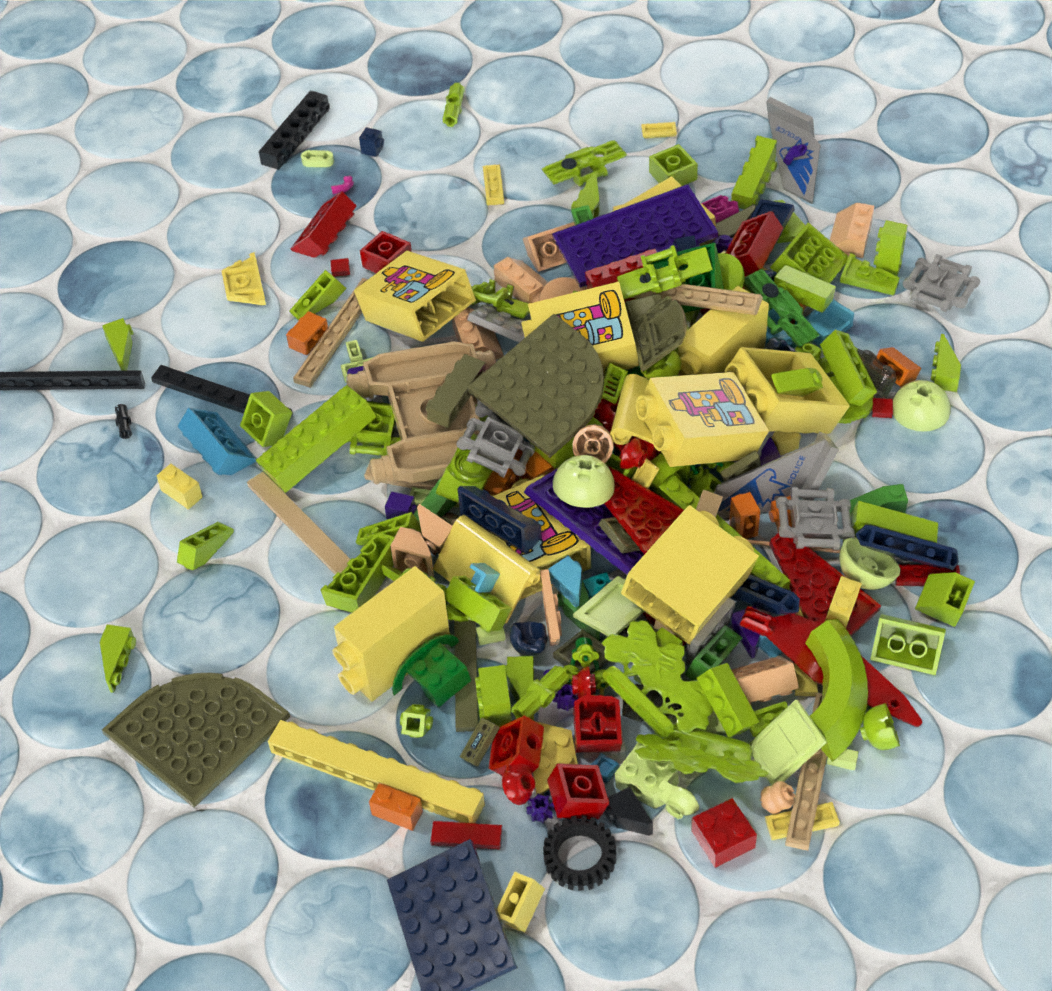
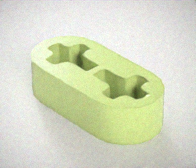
M307 150L301 154L302 164L305 167H330L334 164L333 153L330 151Z

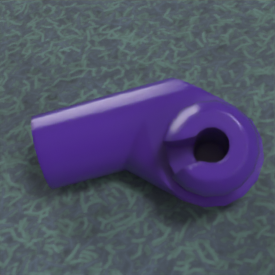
M805 144L792 146L784 157L783 162L786 165H790L794 158L806 154L807 146Z

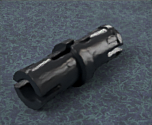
M118 404V407L115 406V423L119 428V436L122 439H128L129 436H132L130 428L131 418L128 416L127 406L125 404Z

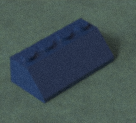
M460 486L458 488L460 515H466L482 528L524 554H527L542 538L541 525L536 520L526 517L519 510L506 505L504 501L494 498L486 490H481L476 486Z

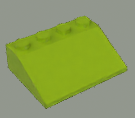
M808 222L771 265L770 269L778 274L787 265L827 283H831L845 265L849 256Z

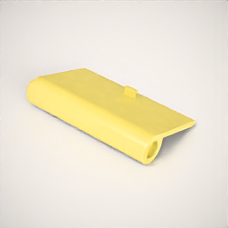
M629 374L624 380L610 433L613 442L616 444H627L632 436L653 444L652 434L644 420L638 418L636 413V401L639 396L643 395L649 382L647 378L637 374Z
M466 515L460 516L453 524L433 567V570L449 582H451L453 576H466L472 580L476 571L470 568L471 563H485L500 573L492 591L489 593L512 608L505 624L508 623L525 587L536 585L541 578V571L538 567Z

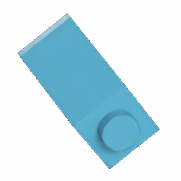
M567 556L549 568L550 581L577 608L581 595L582 567L577 561H573Z

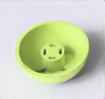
M926 380L909 382L902 386L893 398V416L901 425L908 429L922 432L936 430L942 427L950 417L951 407L949 398L945 391L933 382Z
M578 455L569 458L559 466L553 478L555 494L562 501L577 507L599 506L607 502L614 493L615 484L610 469L600 459L589 455Z
M857 537L848 538L843 542L839 555L841 569L846 578L862 583L861 588L867 590L881 589L890 585L899 576L900 568L893 556L861 546Z

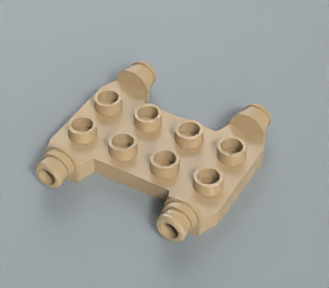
M455 341L378 354L367 362H363V371L346 376L347 385L362 398L373 399L374 395L389 397L401 441L387 446V455L381 456L378 459L373 458L369 461L370 473L374 484L377 485L382 482L398 484V480L417 483L442 478L457 450L458 439L463 436L467 429L469 419H480L475 413L476 407L472 395L449 428L427 420L426 405L430 399L434 398L437 388L439 386L442 387L447 374L454 370L457 360H461L464 354L486 362L485 371H487L496 363L493 351H475L473 343L466 344ZM474 431L473 434L479 435L480 431Z

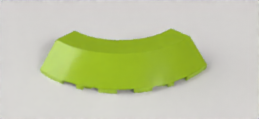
M838 619L827 620L811 632L805 643L815 656L819 667L822 668L824 677L822 701L815 712L810 715V718L826 739L827 743L820 749L832 762L848 748L858 733L865 716L868 698L867 676L860 652L854 640Z

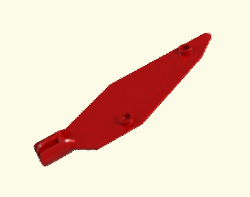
M747 606L740 621V626L767 637L814 682L823 685L822 668L819 667L812 651L805 644L811 632L820 624L797 614L772 617ZM861 656L867 676V705L873 708L886 704L891 716L915 727L921 726L922 719L906 696Z

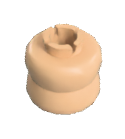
M777 781L772 786L764 787L760 797L761 806L772 814H778L783 809L791 808L795 798L793 788L783 781Z

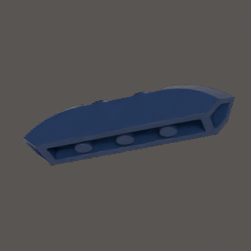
M865 525L856 533L861 546L880 553L947 570H953L959 563L957 549L871 525Z
M751 574L733 595L737 599L773 614H796L799 612L800 599L794 592Z

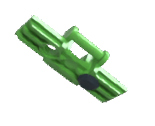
M763 269L744 278V284L751 293L761 294L762 300L769 303L768 311L774 309L780 317L777 322L778 325H776L768 315L767 326L771 330L770 333L772 335L784 330L799 348L820 336L802 315L803 308L787 290H783L782 287L779 288ZM792 319L796 320V325L790 323Z

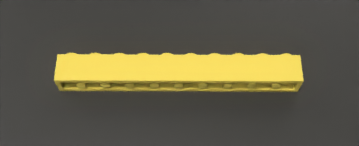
M280 720L268 740L270 751L273 754L373 791L376 790L379 783L420 798L422 809L457 822L476 823L485 805L484 793H481L476 788H467L454 780H445L435 773L423 772L413 765L407 766L393 758L387 759L379 756L374 751H365L352 743H343L333 736L327 737L313 729L307 730L299 727L291 721L285 722Z

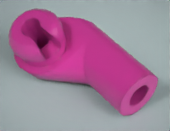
M344 176V183L331 186L332 194H338L341 191L344 193L348 192L354 185L352 176Z

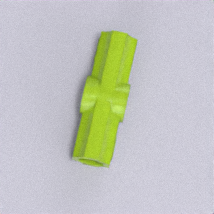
M460 83L451 85L449 94L446 96V106L442 120L449 127L457 124L459 114L462 112L461 105L465 87Z
M555 665L541 680L536 679L530 684L526 694L512 707L515 718H520L524 715L531 718L541 707L546 708L553 701L556 693L570 678L562 666Z

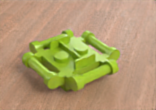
M367 401L376 418L347 441L351 442L349 454L387 455V446L401 441L400 435L399 438L393 437L396 421L391 404Z

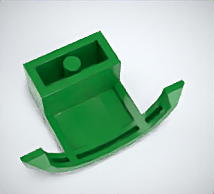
M451 634L437 636L424 642L410 653L395 674L392 686L393 695L395 696L403 689L402 682L406 673L421 685L425 696L438 708L471 681L467 667L443 646L449 645L453 648L460 642L458 638Z

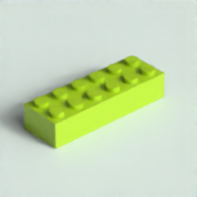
M345 385L257 458L256 462L263 472L286 493L374 420L376 415L364 398L348 385Z

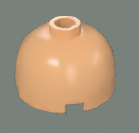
M596 424L587 425L581 428L575 435L573 440V453L575 456L589 455L606 463L612 455L614 448L613 439L610 436V432L603 426Z

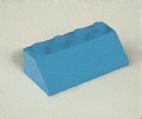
M195 408L187 409L178 427L183 432V436L192 443L193 448L199 451L203 460L210 464L213 472L218 475H233L256 462L257 458L217 412Z

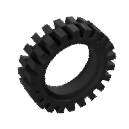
M581 815V820H577L576 816H571V822L564 818L562 819L561 826L558 822L554 824V831L551 829L548 831V838L545 837L543 846L544 864L546 865L547 873H551V878L554 881L558 879L559 885L564 887L565 883L568 884V889L573 890L574 886H578V891H583V886L586 885L588 890L594 889V883L598 886L603 884L602 879L607 880L610 877V872L613 873L614 864H616L615 838L611 836L610 829H605V824L601 821L599 824H596V819L591 817L590 822L587 821V816ZM574 836L589 837L600 846L602 851L601 857L591 868L586 870L571 869L565 866L558 856L559 848L563 842Z

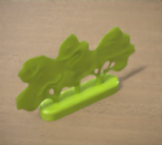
M644 620L630 622L628 637L611 634L602 642V645L605 647V659L624 666V673L615 666L607 668L603 672L605 681L658 735L667 738L674 730L672 722L664 714L676 716V724L683 733H690L696 728L706 730L709 725L707 717L713 712V709L698 681H683L681 679V674L685 672V662L682 660L684 646L670 642L663 647L657 646V633ZM633 662L634 665L629 669L628 664ZM638 675L644 689L640 690L628 677ZM650 690H656L661 694L663 705L660 708H657L646 696ZM666 697H669L670 702H665ZM677 703L680 704L682 708L679 710H674L672 707L668 709V706ZM683 713L684 715L683 717H679L677 714Z
M673 724L674 730L667 738L662 739L656 734H638L635 739L640 744L646 746L634 750L640 758L655 762L670 761L674 763L675 769L685 775L715 769L724 778L734 783L758 780L759 777H765L769 774L766 770L761 769L762 765L760 763L750 760L752 748L748 743L698 729H694L690 733H683L679 730L677 724Z

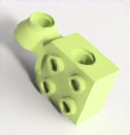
M638 742L615 772L616 788L622 791L630 787L639 801L654 809L665 805L667 812L678 819L696 813L700 807L694 795L689 790L677 786L679 783V771L674 768V763L670 761L655 762L640 758L634 750L646 746Z

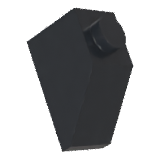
M630 787L608 797L609 805L604 813L607 819L613 821L617 828L648 836L653 834V822Z

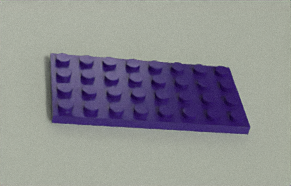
M687 184L553 233V239L576 282L582 288L587 286L585 272L593 268H598L647 250L656 249L657 252L669 249L673 245V241L678 238L694 235L696 245L717 238L718 231Z
M557 469L526 487L524 493L532 501L540 505L548 514L555 517L626 575L644 556L641 550L622 554L599 526L601 519L614 517L604 503L595 507H577L562 501L553 490V478Z

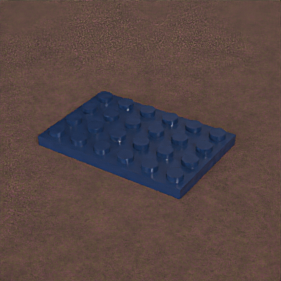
M471 839L387 879L421 991H471L517 969L479 856Z

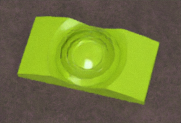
M473 434L471 440L476 441L478 435ZM457 447L451 462L441 478L436 494L459 503L458 488L460 486H476L483 490L493 470L476 462L466 461L471 450H461Z

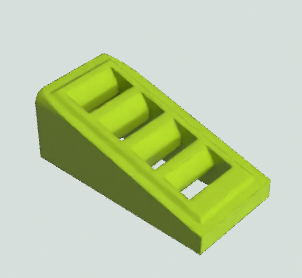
M612 363L607 366L604 372V391L613 396L603 392V399L616 404L628 371Z

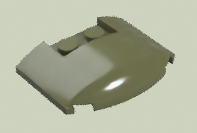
M666 296L631 322L640 369L643 372L680 346L685 339L687 323L681 305L676 300L671 301L672 298Z

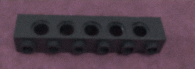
M311 90L258 151L261 165L279 170L286 163L296 148L312 132L325 113L329 111L328 95Z

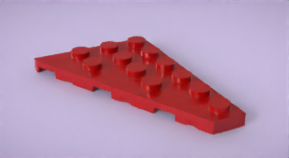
M608 466L613 475L615 487L612 497L604 504L645 555L684 510Z
M777 533L770 539L769 543L783 574L790 580L791 591L800 599L799 608L804 618L821 625L825 622L840 578L845 576L809 547L796 549V543L793 542V538L781 537ZM861 589L846 627L850 636L856 633L881 608L878 602Z

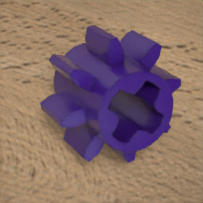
M565 684L556 693L553 702H557L558 710L561 708L569 712L574 707V701L578 699V695H573L572 686Z
M538 793L533 799L530 798L528 800L529 806L526 807V813L531 815L532 822L538 821L544 824V821L548 818H553L552 811L555 808L552 802L549 803V795L545 797Z

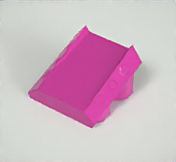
M719 195L701 203L715 216L716 223L739 212L738 202L729 201L727 196Z

